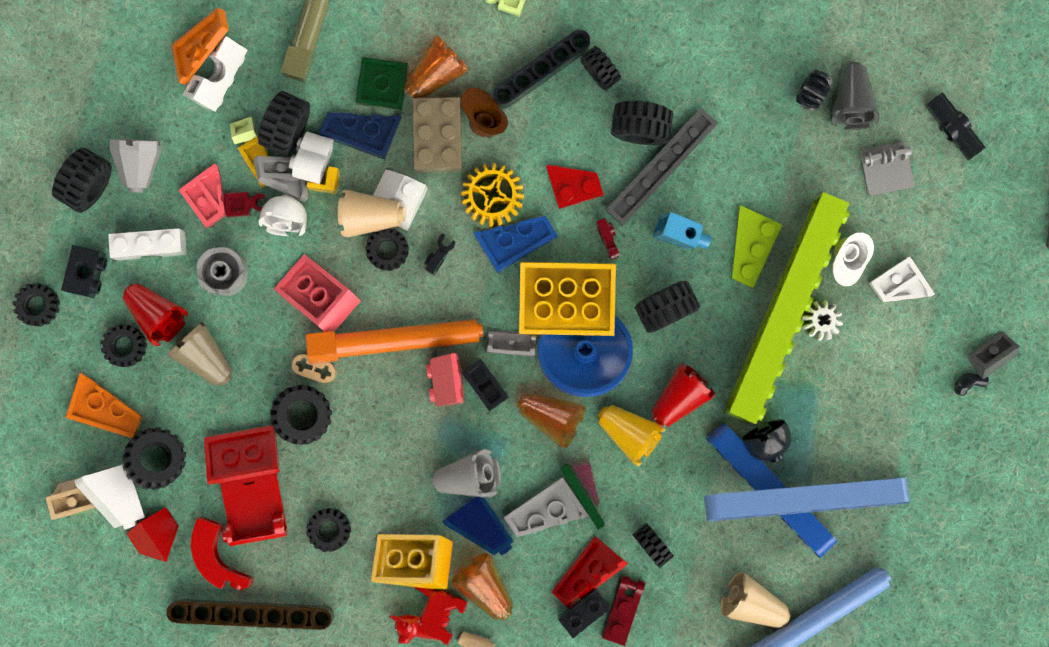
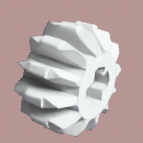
M817 301L813 302V309L810 307L806 311L810 316H802V320L809 321V324L804 325L803 329H812L808 333L809 337H813L817 332L816 338L818 341H821L823 336L829 340L832 339L831 332L833 334L839 333L835 326H841L843 322L836 320V317H840L842 313L837 312L834 314L835 304L828 308L827 301H822L821 306ZM825 316L827 324L820 326L818 323L820 320L817 319L818 317Z

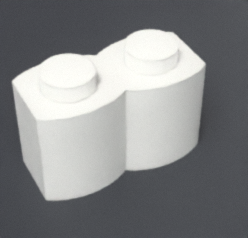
M306 132L303 138L300 137L296 147L297 155H292L289 168L292 169V177L320 184L331 157L334 139Z

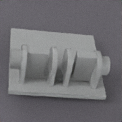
M905 141L859 150L869 196L915 187L909 156H911L912 152L910 146L906 147Z

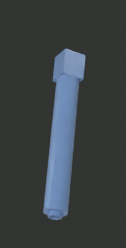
M876 566L761 641L754 642L748 647H797L889 588L891 578L884 568L879 569Z

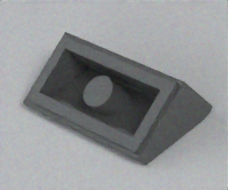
M1001 332L968 354L967 357L978 375L985 379L1016 357L1020 346L1004 332Z

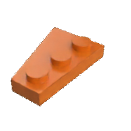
M80 372L65 418L133 438L137 434L142 415L87 375Z

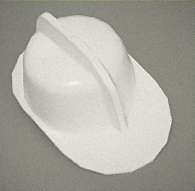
M863 232L854 233L849 237L841 239L834 248L833 275L838 284L851 286L860 278L873 255L874 245L869 235Z

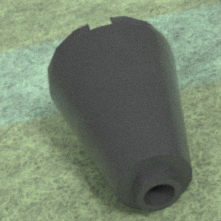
M851 62L842 71L831 115V123L835 127H837V123L845 124L844 129L870 128V123L875 121L876 125L879 122V112L866 66L860 62Z

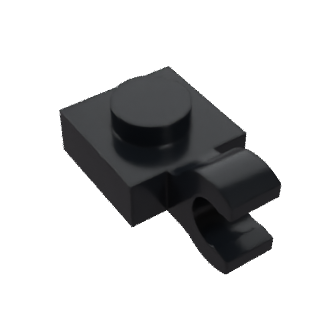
M441 234L437 241L439 250L435 254L431 252L424 263L427 265L425 270L435 276L448 253L456 245V242L453 240L449 246H444L442 244L446 237L444 234Z

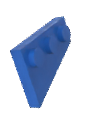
M546 216L520 221L512 225L494 227V229L473 232L497 273L558 237Z

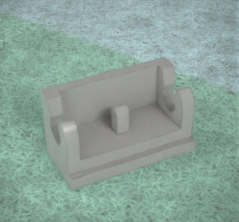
M490 330L487 353L535 357L536 334Z

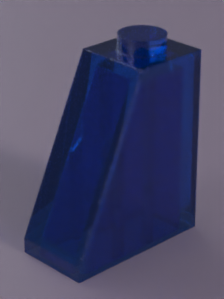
M476 497L442 521L445 526L493 555L500 553L502 556L513 548L511 544L514 542V539L485 497Z

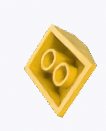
M378 534L371 582L427 589H447L453 542L440 535Z

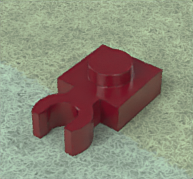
M249 192L224 194L226 217L251 216V209L261 212L262 207H259L257 202L260 199H266V195L258 193L250 198Z
M605 218L596 221L595 225L610 260L618 258L620 254L614 242L613 236L616 233L612 223H607Z

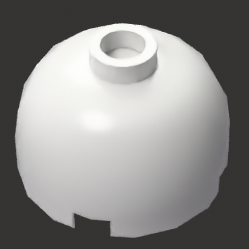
M283 194L271 198L265 203L260 212L259 225L261 227L262 224L267 226L266 231L274 235L288 236L285 231L299 232L298 236H302L306 230L307 213L304 206L298 200Z

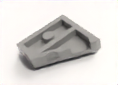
M256 156L254 164L258 182L302 202L307 201L309 196L306 180L292 177V169L289 168L291 157Z

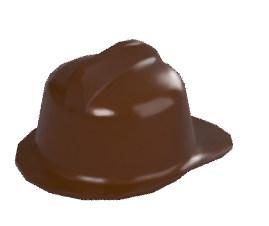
M470 88L462 94L460 99L461 108L469 118V126L476 135L490 139L493 135L501 134L507 129V116L486 91L479 88Z

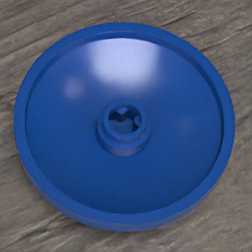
M616 316L614 336L540 334L538 360L542 372L556 388L570 395L593 397L611 391L625 378L632 362L633 345L631 336L626 326Z

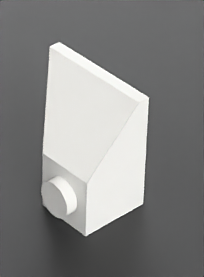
M385 169L373 196L401 202L402 207L406 208V219L398 227L408 231L428 189L421 182Z

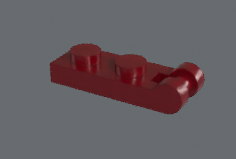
M622 575L602 639L623 646L626 645L646 582L641 580L637 582L631 580L629 576ZM626 589L635 591L633 597L624 595Z

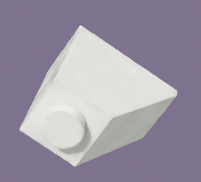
M123 465L75 480L79 490L114 528L123 526L124 530L135 527L138 524V520L145 518L133 480L127 478V472L123 470Z

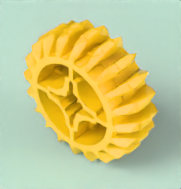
M496 163L492 164V170H488L487 165L484 164V172L481 173L478 168H475L474 171L477 176L474 177L472 174H468L467 177L471 183L463 182V187L469 190L461 191V196L468 197L462 200V205H470L465 211L467 214L474 211L471 217L473 221L479 216L481 217L480 225H484L485 220L488 219L489 227H493V220H497L498 225L502 226L501 218L504 217L509 223L511 221L509 213L513 216L518 215L514 207L522 208V203L517 200L524 199V194L517 192L523 190V185L515 186L520 181V178L517 176L511 179L514 173L512 169L505 174V165H502L500 170L497 171ZM496 177L489 186L477 185L485 178ZM502 180L510 186L512 198L507 197L500 191ZM496 187V194L499 197H494L489 204V195H486V193H491ZM474 192L485 198L483 211L476 206L473 200ZM495 204L508 205L500 212L490 213Z

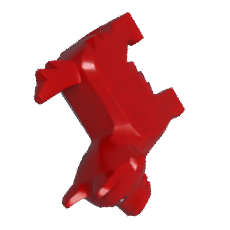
M413 587L425 594L429 599L421 616L408 614L401 616L389 615V618L395 621L398 643L409 644L414 637L442 641L443 644L448 646L453 637L445 629L448 626L447 622L450 621V618H448L451 615L450 611L458 609L459 613L464 614L468 602L459 597L454 598L445 591Z

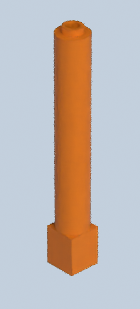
M477 319L342 334H335V331L306 334L307 355L310 364L339 361L338 358L477 343L479 338L483 337L482 323L477 324Z

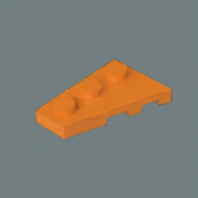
M216 8L171 45L179 83L186 85L229 30L224 10Z

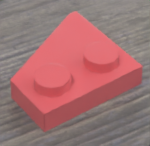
M213 164L179 189L206 228L211 227L226 216L220 171L216 164Z

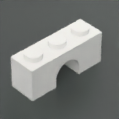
M223 36L208 56L215 65L213 74L207 79L193 75L183 96L206 109L216 112L223 102L225 92L234 81L237 69L244 62L247 49L227 36Z
M179 228L108 234L110 258L115 260L140 259L142 256L167 257L187 255L185 231Z

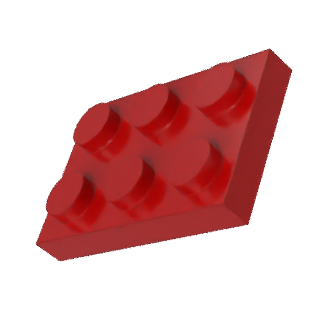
M273 426L204 437L208 484L280 472L277 437Z

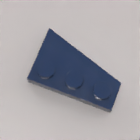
M328 112L319 135L332 138L334 142L385 160L402 116L383 117L376 114L361 116L354 113Z

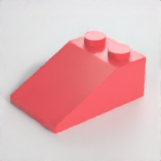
M305 254L274 288L277 293L324 332L335 331L361 301L347 287Z
M453 353L430 359V365H426L428 379L433 381V388H429L431 402H435L436 407L465 403L459 356Z

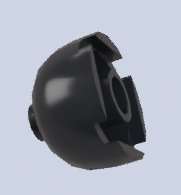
M784 419L769 421V426L759 430L757 427L742 437L747 451L753 458L760 461L770 460L771 463L778 462L784 458L783 454L788 451L792 437Z

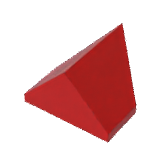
M165 507L141 521L126 535L139 554L167 562L179 526Z

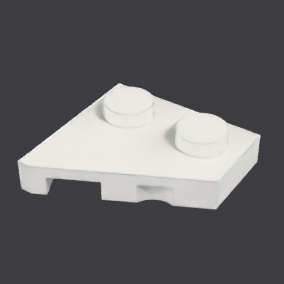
M911 257L905 258L869 282L881 302L935 295Z

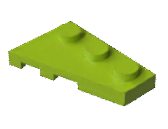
M739 205L731 279L752 289L754 288L782 224Z

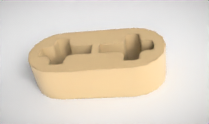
M303 354L296 356L292 361L293 371L303 377L321 383H329L336 377V368L329 362L310 364L308 355ZM305 358L307 359L306 363L312 365L313 368L312 370L303 369V372H301L297 362H302ZM328 366V371L332 372L331 376H326L325 379H322V374L315 372L316 368L325 369Z

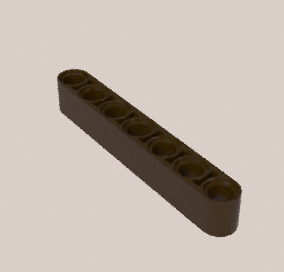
M179 599L171 603L166 611L167 617L171 622L180 624L324 630L328 628L335 617L333 610L324 605ZM177 605H181L184 608L185 613L183 617L175 613ZM200 606L208 609L209 614L207 618L200 616ZM224 607L231 609L233 614L231 619H226L223 616L222 611ZM248 608L255 610L257 615L255 620L247 618L246 610ZM272 609L279 611L281 616L279 621H273L270 618V611ZM298 610L304 614L303 622H297L294 619V611ZM318 612H325L328 615L327 623H320L318 621Z

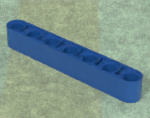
M722 423L706 438L709 443L713 444L716 448L715 450L733 465L734 470L749 482L748 484L755 491L787 488L762 461L756 460L749 454L743 441L725 423ZM811 512L780 515L781 519L798 533V537L808 547L810 546L819 558L838 542Z

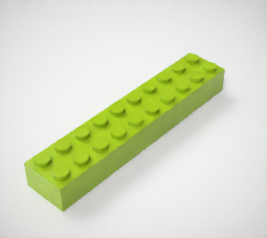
M822 192L814 199L724 410L725 414L748 424H756L758 420L762 421L767 409L764 407L767 399L772 398L776 386L773 383L777 376L780 377L783 373L785 364L782 362L786 354L790 355L795 342L792 341V338L802 328L804 320L801 317L804 311L809 310L813 302V298L810 297L814 289L817 290L821 283L822 276H820V272L830 262L832 255L829 254L832 245L835 246L840 238L841 233L838 230L841 224H845L849 217L850 211L847 208L850 203L825 192Z

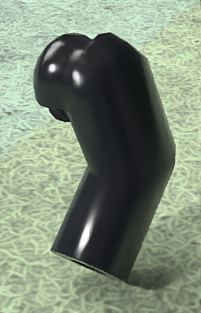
M966 373L955 382L956 387L954 391L957 395L964 396L973 386L986 388L989 377L982 379L978 374Z

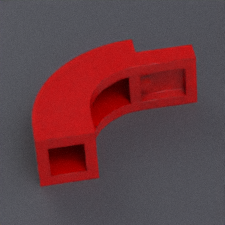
M203 516L198 517L191 537V553L200 574L209 583L220 589L226 587L227 581L231 582V587L238 590L251 587L254 577L229 568L219 557L218 540L224 525Z

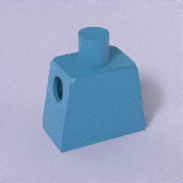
M669 212L659 216L652 238L689 250L697 246L707 249L712 237L702 233V224Z

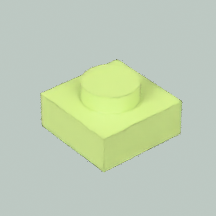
M252 116L230 124L231 138L234 144L247 142L257 137L256 126Z

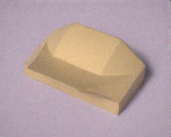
M77 479L58 484L55 491L46 497L51 520L96 508L76 486L75 480Z

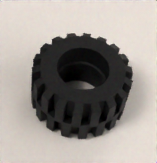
M280 91L272 99L262 118L258 132V144L283 156H288L297 146L298 140L302 137L310 114V103L285 91Z
M623 101L617 103L614 107L611 135L619 140L641 145L668 143L670 140L673 111L665 106L645 101Z
M79 148L60 167L54 179L52 196L76 212L83 213L98 201L106 189L111 176V163L87 148Z
M680 281L641 300L634 308L646 332L653 333L696 312L700 308V304L689 282Z
M308 385L288 387L280 392L272 402L270 422L274 428L273 430L280 438L296 445L311 444L313 441L319 440L328 431L327 427L331 424L330 416L332 415V410L329 407L330 403L324 397L325 395L314 387ZM302 400L311 404L315 416L310 426L304 429H297L289 424L287 410L292 403Z
M160 427L155 429L147 428L137 433L129 441L122 455V461L124 462L122 467L127 472V478L134 481V485H140L142 489L146 490L149 488L158 490L168 486L181 475L182 469L186 464L184 462L186 452L183 451L185 447L183 442L180 443L177 440L179 437L176 434L173 436L170 434V430L166 429L164 431ZM157 446L164 450L168 459L164 470L151 472L142 465L140 454L145 447Z

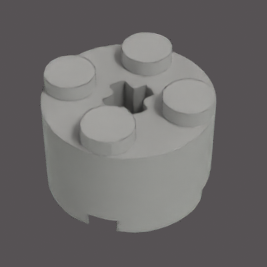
M218 247L209 249L201 255L197 262L198 282L205 290L218 296L228 297L235 295L244 288L248 281L249 269L246 261L241 255L229 248ZM221 268L225 269L226 274L224 276L219 271Z

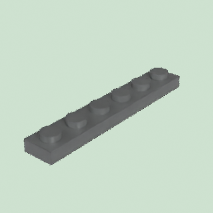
M700 108L606 209V212L621 226H624L717 126L718 122Z

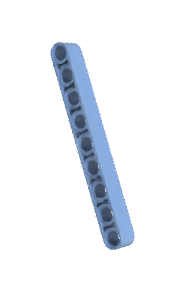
M907 478L713 494L704 496L707 521H720L910 503Z

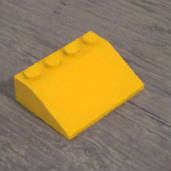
M521 261L519 334L614 336L616 264Z

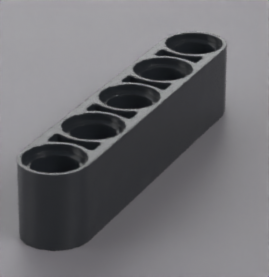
M584 30L572 32L501 82L493 91L495 103L502 109L511 107L583 56L590 47L589 34ZM580 38L586 44L583 47H577L573 41ZM557 52H564L567 58L559 61L554 55ZM539 65H544L548 68V71L545 74H539L535 69ZM521 78L529 81V85L524 88L519 87L516 83ZM501 92L510 94V98L507 101H501L497 96Z

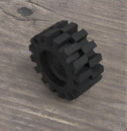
M594 46L580 58L584 69L588 71V74L603 90L607 91L621 80L620 72L616 69V66L597 46Z
M390 228L373 232L372 236L367 239V246L365 245L366 255L376 268L383 271H393V269L400 268L406 262L409 246L405 237L398 230ZM384 241H392L396 245V253L391 258H383L378 252L380 244Z
M33 283V285L27 284L25 285L26 288L21 287L19 289L20 294H15L14 296L17 300L16 302L13 301V305L16 306V309H13L15 314H18L17 318L23 321L22 323L41 327L45 324H50L51 320H55L56 312L59 313L60 310L58 309L60 301L57 300L58 295L53 292V289L37 283ZM36 296L42 297L45 302V308L39 314H33L29 310V302Z
M125 324L115 325L114 328L108 329V333H104L103 337L105 339L104 341L101 340L103 348L100 349L101 353L105 354L103 357L105 360H109L110 364L119 367L134 366L146 354V338L136 327ZM122 337H128L133 344L131 352L127 355H121L116 350V343Z
M332 508L323 509L316 512L309 519L306 535L310 539V544H313L315 549H320L322 552H333L344 546L349 539L351 532L350 522L340 510ZM332 521L337 525L338 533L333 539H326L321 535L320 526L323 522Z
M648 523L632 534L659 568L674 557Z

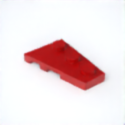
M595 536L551 593L565 606L571 608L628 563Z

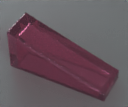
M590 461L571 465L594 505L599 506Z

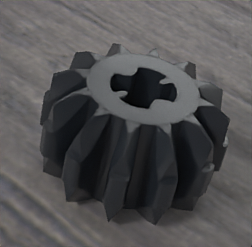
M817 69L809 73L796 95V102L801 107L811 111L819 108L832 86V78L827 76L828 74Z

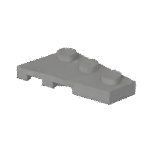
M560 477L503 517L515 535L520 537L548 527L562 525L580 518L583 519L589 517V515L564 478Z

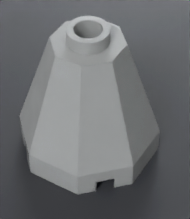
M110 139V151L122 186L129 188V192H143V188H148L162 151V141Z

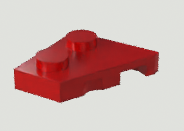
M553 165L546 166L559 209L604 196L597 173Z

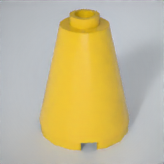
M615 405L604 406L597 416L600 419L598 424L637 467L643 463L640 460L641 457L645 455L648 458L661 440L662 435L659 432H665L663 426Z

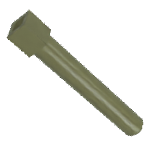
M305 0L292 44L288 46L280 71L284 77L303 83L307 82L314 59L313 53L330 0Z

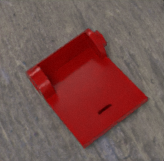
M277 473L220 483L227 516L226 526L222 529L224 543L228 542L231 547L287 536L288 531Z

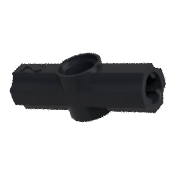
M943 92L925 105L940 124V131L946 133L948 136L947 140L954 142L967 160L972 159L986 148L971 129L972 125L968 117L963 112L957 111Z

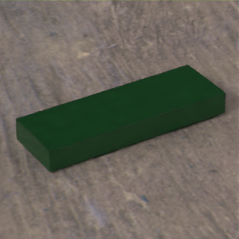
M565 464L560 467L596 528L599 530L604 527L605 522L570 465Z

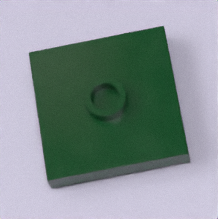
M362 57L355 103L358 105L402 110L409 64Z

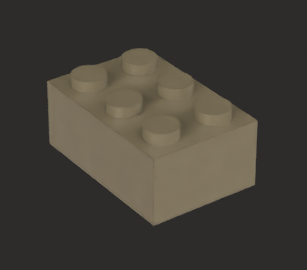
M413 98L414 170L416 173L462 172V113L460 98Z

